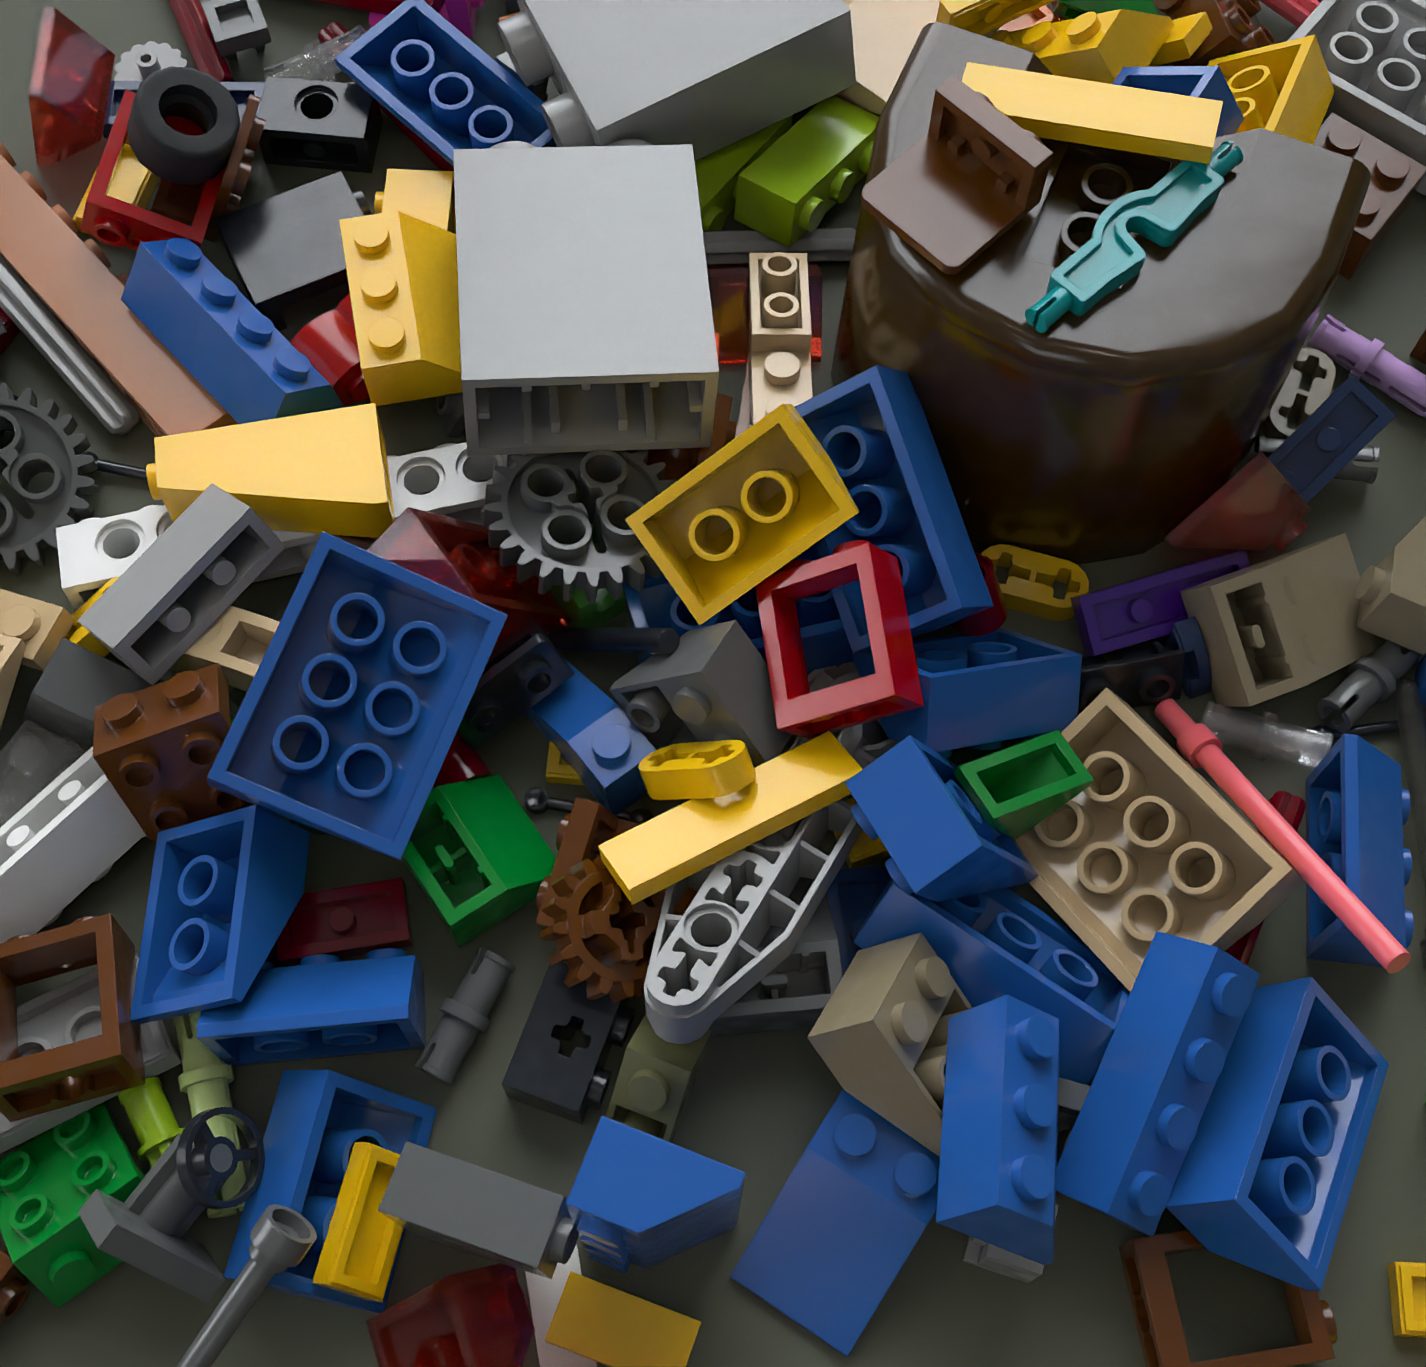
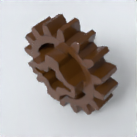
M601 856L594 859L593 862L587 858L570 867V874L567 873L552 883L551 887L559 897H554L543 903L541 911L547 916L554 918V925L540 931V939L556 941L558 950L552 953L547 960L550 966L563 962L568 965L570 970L566 975L564 984L571 987L585 980L587 981L586 991L588 999L595 1000L607 995L609 992L612 1002L617 1003L633 997V994L636 996L644 994L645 978L666 891L663 893L657 892L632 905L602 862ZM590 890V895L584 897L585 894ZM583 899L584 911L581 913V915H578L579 907ZM646 941V945H645V948H644V951H643L642 945H643L644 942Z

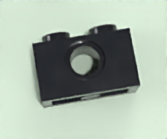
M267 76L257 115L266 119L259 141L266 164L372 173L383 124L379 102L354 82L339 83L307 80L300 77Z

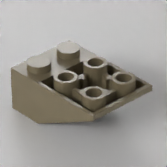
M1346 533L1330 537L1180 591L1188 618L1195 617L1206 645L1212 675L1211 687L1218 707L1253 706L1307 686L1359 660L1360 657L1373 653L1382 644L1379 636L1357 627L1360 600L1355 598V588L1360 575Z
M922 932L859 950L807 1038L846 1092L940 1157L949 1017L973 1007L950 975L945 962L937 956Z

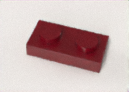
M403 878L303 893L276 941L278 962L282 967L300 965L302 958L311 955L328 954L345 958L367 954L377 949H399L413 946L406 884Z

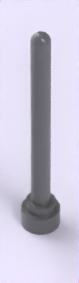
M272 1204L266 1208L250 1232L252 1243L248 1251L251 1258L176 1367H211L274 1274L284 1273L288 1267L299 1265L317 1238L316 1231L305 1217L295 1210L279 1204Z

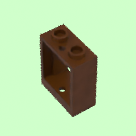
M111 913L102 916L82 917L69 925L33 935H17L0 944V1112L10 1122L146 1084L141 1024L130 1021L137 974L135 945ZM97 964L102 1035L18 1058L16 987Z
M1189 1230L1153 1235V1237L1133 1238L1119 1247L1146 1367H1295L1336 1359L1332 1344H1335L1337 1341V1328L1334 1315L1325 1300L1319 1299L1318 1291H1307L1282 1281L1299 1345L1191 1363L1166 1255L1206 1248Z

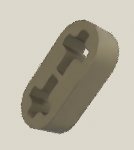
M1312 348L1301 349L1262 426L1265 438L1287 439L1295 431L1286 427V417L1290 409L1299 411L1296 427L1298 428L1330 396L1335 380L1336 368L1333 361L1325 353ZM1301 371L1311 374L1310 381L1312 383L1307 391L1298 388L1302 378Z

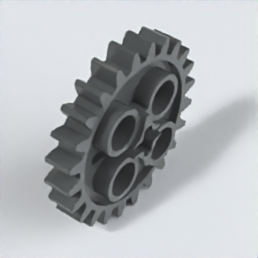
M1 383L0 430H14L15 435L13 441L7 447L0 449V475L8 481L21 498L34 510L32 518H24L0 492V509L6 510L7 513L5 523L0 527V561H4L13 574L20 575L22 558L29 556L41 568L45 566L43 549L49 546L58 552L57 527L76 524L73 520L75 515L93 516L95 511L88 502L82 499V495L98 493L100 487L95 480L83 475L98 469V463L91 455H80L91 444L84 433L73 434L78 424L70 413L57 418L59 407L51 398L37 407V397L32 389L27 387L16 401L7 384ZM41 472L54 473L53 484L48 490L36 494L28 492L29 482L35 475Z
M595 450L592 452L507 455V467L495 466L493 470V484L486 485L484 527L489 528L488 545L490 548H500L499 564L502 567L517 563L516 580L519 583L528 580L534 575L539 577V594L543 595L555 584L562 586V598L566 602L571 599L575 589L584 590L589 603H595L598 589L606 588L615 600H619L622 583L626 582L635 590L641 591L644 586L645 574L655 578H659L662 575L661 570L625 519L677 480H664L666 464L664 462L647 466L649 450H637L632 454L627 450ZM596 545H597V547H598V550H599L601 553H599V552L596 551V549H595Z

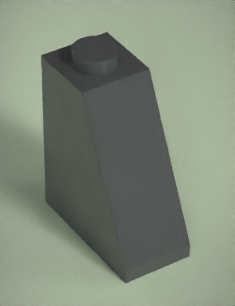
M62 637L31 693L22 721L92 747L95 706L106 703L116 695L134 693L152 685L137 673Z
M406 1141L378 1208L379 1212L414 1236L552 1279L557 1263L566 1264L579 1236V1232L576 1230L577 1227L574 1225L566 1206L567 1198L565 1196Z

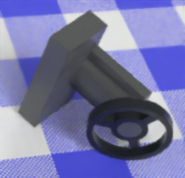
M218 1107L202 1111L194 1116L185 1126L182 1134L177 1135L124 1203L96 1189L78 1211L96 1247L208 1303L225 1282V1278L204 1245L184 1234L205 1208L217 1210L236 1207L253 1195L261 1181L265 1165V1152L261 1135L253 1121L246 1114L235 1108ZM213 1116H222L230 1119L243 1132L249 1149L237 1150L234 1143L227 1137H214L206 1121ZM250 1160L249 1173L241 1190L226 1201L213 1198L227 1179L235 1172L238 1162Z

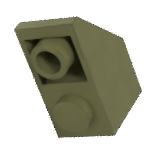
M645 1014L626 1047L606 1117L672 1143L694 1088L712 1030L708 1029L701 1038L691 1043L674 1044L666 1042L656 1035Z

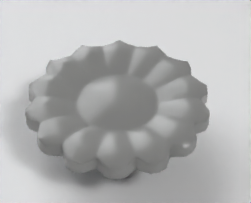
M149 41L145 45H134L131 51L124 52L120 56L121 61L114 67L117 73L114 80L144 81L152 72L170 66L188 67L186 59L182 58L183 55L179 49H171L168 43L158 45L155 41Z

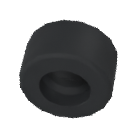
M170 66L152 72L139 84L133 101L127 130L129 145L138 161L154 175L176 184H199L215 178L227 166L241 124L238 105L228 89L214 77L194 68ZM169 116L186 118L198 125L204 134L199 136L184 135L168 126L163 118Z

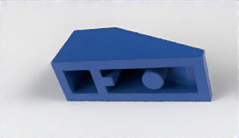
M566 660L574 675L525 713L549 742H553L561 752L563 760L572 766L580 777L581 782L594 798L616 816L648 793L638 766L644 757L656 751V749L641 731L629 721L619 705Z

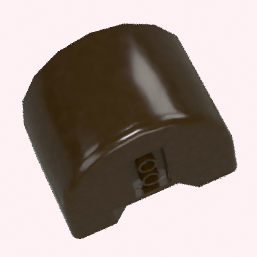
M940 22L928 23L922 28L877 121L865 185L928 134L935 90L953 75L962 81L967 62L1049 75L1053 74L1033 52ZM1264 128L1216 137L1213 152L1222 142L1228 140L1234 142L1232 149L1238 145L1243 153L1242 163L1223 177L1224 182L1217 200L1199 214L1171 246L1163 247L1138 233H1129L1146 254L1143 267L1139 273L1104 296L1082 316H1076L1068 310L1044 333L1036 330L1037 323L1033 326L1028 324L1025 318V311L1048 293L1047 287L1052 271L1091 239L1099 216L1111 203L1131 192L1150 189L1183 160L1039 137L1044 146L1053 152L1040 203L963 270L953 275L946 274L938 269L861 204L831 369L833 386L876 365L907 372L922 404L974 552L981 554L990 546L998 544L1012 545L1068 560L1077 565L1143 554L1211 512L1250 452L1337 279L1371 181V173L1362 162Z

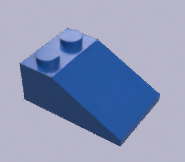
M909 735L845 782L857 801L850 808L855 820L871 839L875 840L878 837L881 839L891 855V858L885 861V866L901 890L907 895L914 892L937 903L1026 884L1038 877L1039 875L1015 839L989 826L955 776L954 772L958 766Z
M258 805L158 832L130 1014L131 1022L140 1025L242 1002L304 893L310 832Z
M843 1089L730 1275V1279L847 1357L937 1209L940 1157Z

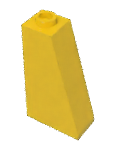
M375 403L154 438L155 463L147 464L146 466L148 486L154 500H163L173 522L213 483L250 506L271 530L321 534L324 531L331 535L383 539L397 537L386 443Z

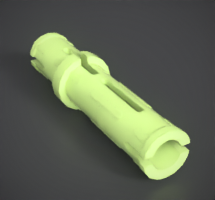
M201 1011L190 1013V1018H186L185 1014L173 1017L172 1019L173 1025L176 1027L184 1072L178 1076L180 1092L185 1091L188 1094L192 1118L208 1109L218 1107L233 1108L229 1083L235 1079L233 1067L231 1064L228 1065L221 1061L197 1039V1022ZM213 1116L206 1121L214 1137H227L234 1143L237 1150H241L237 1126L233 1121L222 1116ZM243 1161L238 1162L235 1172L227 1179L213 1198L226 1201L241 1190L246 1181ZM245 1202L236 1207L215 1210L208 1208V1218H219L237 1214L236 1208H239V1211H243Z

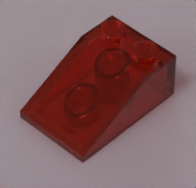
M408 507L366 550L507 614V619L494 648L533 618L536 619L546 632H550L555 627H566L572 621L550 589L543 595L538 593L539 577L534 575L528 580L519 583L516 580L517 563L503 567L499 564L500 548L489 547V528L482 525Z

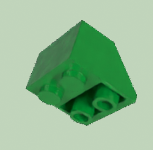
M498 774L440 785L432 789L401 859L460 948L536 899L542 881L546 876H551L556 856Z

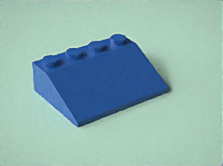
M322 531L207 776L208 785L258 805L270 812L396 860H401L508 615Z

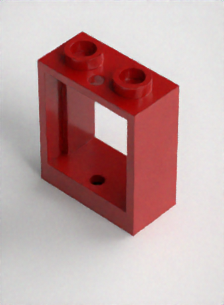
M125 89L85 203L80 230L92 234L96 239L107 245L125 246L136 251L141 242L169 240L171 238H188L201 248L226 167L215 178L206 181L192 226L107 195L124 145H129L127 125L136 93ZM177 116L163 118L168 126L184 135L199 136L204 134L198 125L186 118Z
M849 541L836 546L833 549V555L815 561H790L777 570L776 574L770 575L755 586L778 730L811 739L828 731L832 733L924 706L897 557L872 545L869 541ZM860 580L875 674L810 693L796 600Z

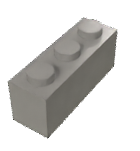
M211 483L77 621L116 658L153 686L286 546L250 506Z

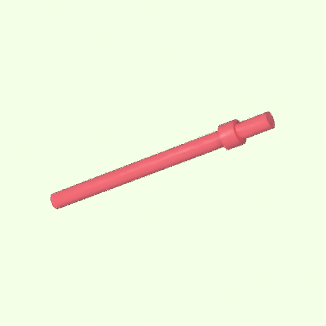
M1169 698L1160 702L1155 708L1154 714L1177 739L1176 748L1194 768H1203L1388 973H1396L1402 970L1411 959L1410 953L1222 752L1223 744L1221 740L1205 724H1196L1174 699Z

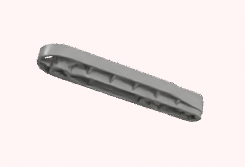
M854 662L844 663L838 668L830 666L813 670L808 675L810 693L861 678ZM880 719L832 732L834 737L863 769L899 743L891 738L881 742L883 731L885 730ZM792 734L782 753L784 754L814 738L807 739ZM849 795L804 817L795 833L793 830L800 820L718 861L715 866L710 865L667 887L644 983L646 1016L657 1036L666 1042L674 1044L691 1043L701 1038L716 1018L790 955L863 831L851 812L850 808L852 806L846 803ZM828 830L843 832L829 856L818 850ZM800 877L815 879L800 905L788 899ZM689 886L698 891L683 916L673 915L676 905ZM771 925L786 928L763 951H757ZM706 945H719L717 947H706ZM688 981L691 983V991L688 988Z

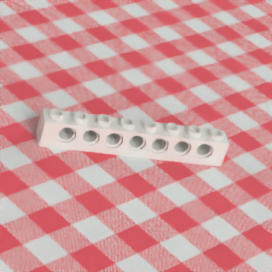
M464 442L459 444L446 443L434 449L401 456H387L397 537L375 539L417 548L489 531V528L484 527L486 485L493 484V470L495 466L507 467V455L468 456L467 443ZM424 492H430V493H428V494L419 495V494L424 493ZM150 505L138 511L105 518H88L76 524L56 528L62 590L75 611L94 595L93 591L96 588L102 587L114 577H120L173 523L165 505ZM272 530L286 547L253 582L304 572L321 534Z

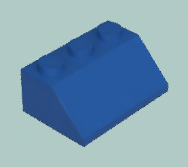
M999 628L990 634L982 636H966L960 633L912 640L924 706L881 718L880 721L888 738L901 742L910 735L945 758L952 755L953 749L969 747L979 750H993L1000 748L1003 740L1014 738L1031 740L1055 730H1064L1078 716L1082 654L1004 628ZM871 649L860 653H853V662L861 678L875 674Z
M1344 733L1306 778V843L1406 949L1411 944L1414 932L1413 914L1410 910L1405 909L1404 887L1408 884L1412 871L1411 852L1408 848H1403V826L1409 817L1410 794L1407 789L1402 788L1400 764L1360 736ZM1306 883L1307 959L1383 967Z
M395 948L370 951L366 954L365 960L340 962V957L319 954L302 958L300 966L274 968L272 962L265 961L242 1002L201 1011L197 1022V1039L221 1061L228 1065L231 1064L232 1067L425 1049L427 1043L424 971L415 955L406 956L404 950Z
M1004 995L949 1017L936 1223L1042 1265L1054 1263L1060 1072L1059 1019L1009 995Z
M284 1070L263 1139L265 1152L263 1175L253 1195L245 1201L223 1277L232 1280L238 1277L251 1258L248 1251L252 1243L250 1239L251 1230L269 1205L279 1204L289 1207L305 1217L314 1227L317 1238L299 1265L288 1267L284 1273H275L265 1289L384 1314L406 1229L403 1228L383 1302L368 1301L312 1283L329 1230L354 1142H369L400 1155L406 1141L427 1148L437 1108L331 1070Z

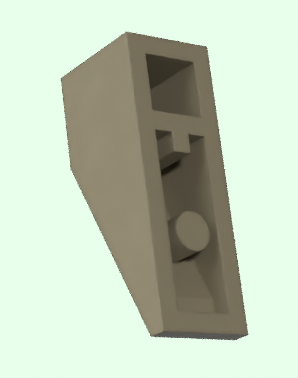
M1426 516L1377 566L1370 565L1365 569L1355 588V598L1360 600L1357 627L1422 655L1426 653Z

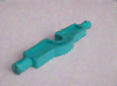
M1224 141L1212 152L1210 164L1183 160L1150 189L1131 192L1111 203L1099 216L1091 239L1052 271L1047 287L1048 293L1025 311V318L1028 324L1033 326L1037 323L1036 330L1044 333L1068 310L1076 316H1082L1104 296L1135 277L1143 267L1146 254L1129 233H1138L1163 247L1171 246L1192 221L1217 200L1224 182L1223 177L1243 161V153L1240 147L1237 145L1232 149L1234 142Z

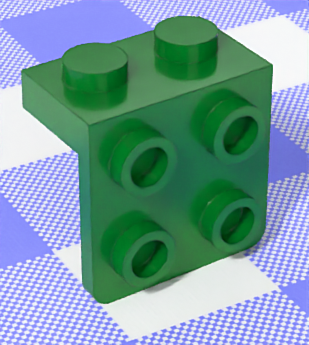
M104 1103L87 1111L85 1110L77 1116L43 1132L17 1151L6 1155L0 1160V1231L12 1263L57 1308L123 1262L96 1247L78 1211L96 1189L124 1203L145 1177L136 1166L109 1108Z

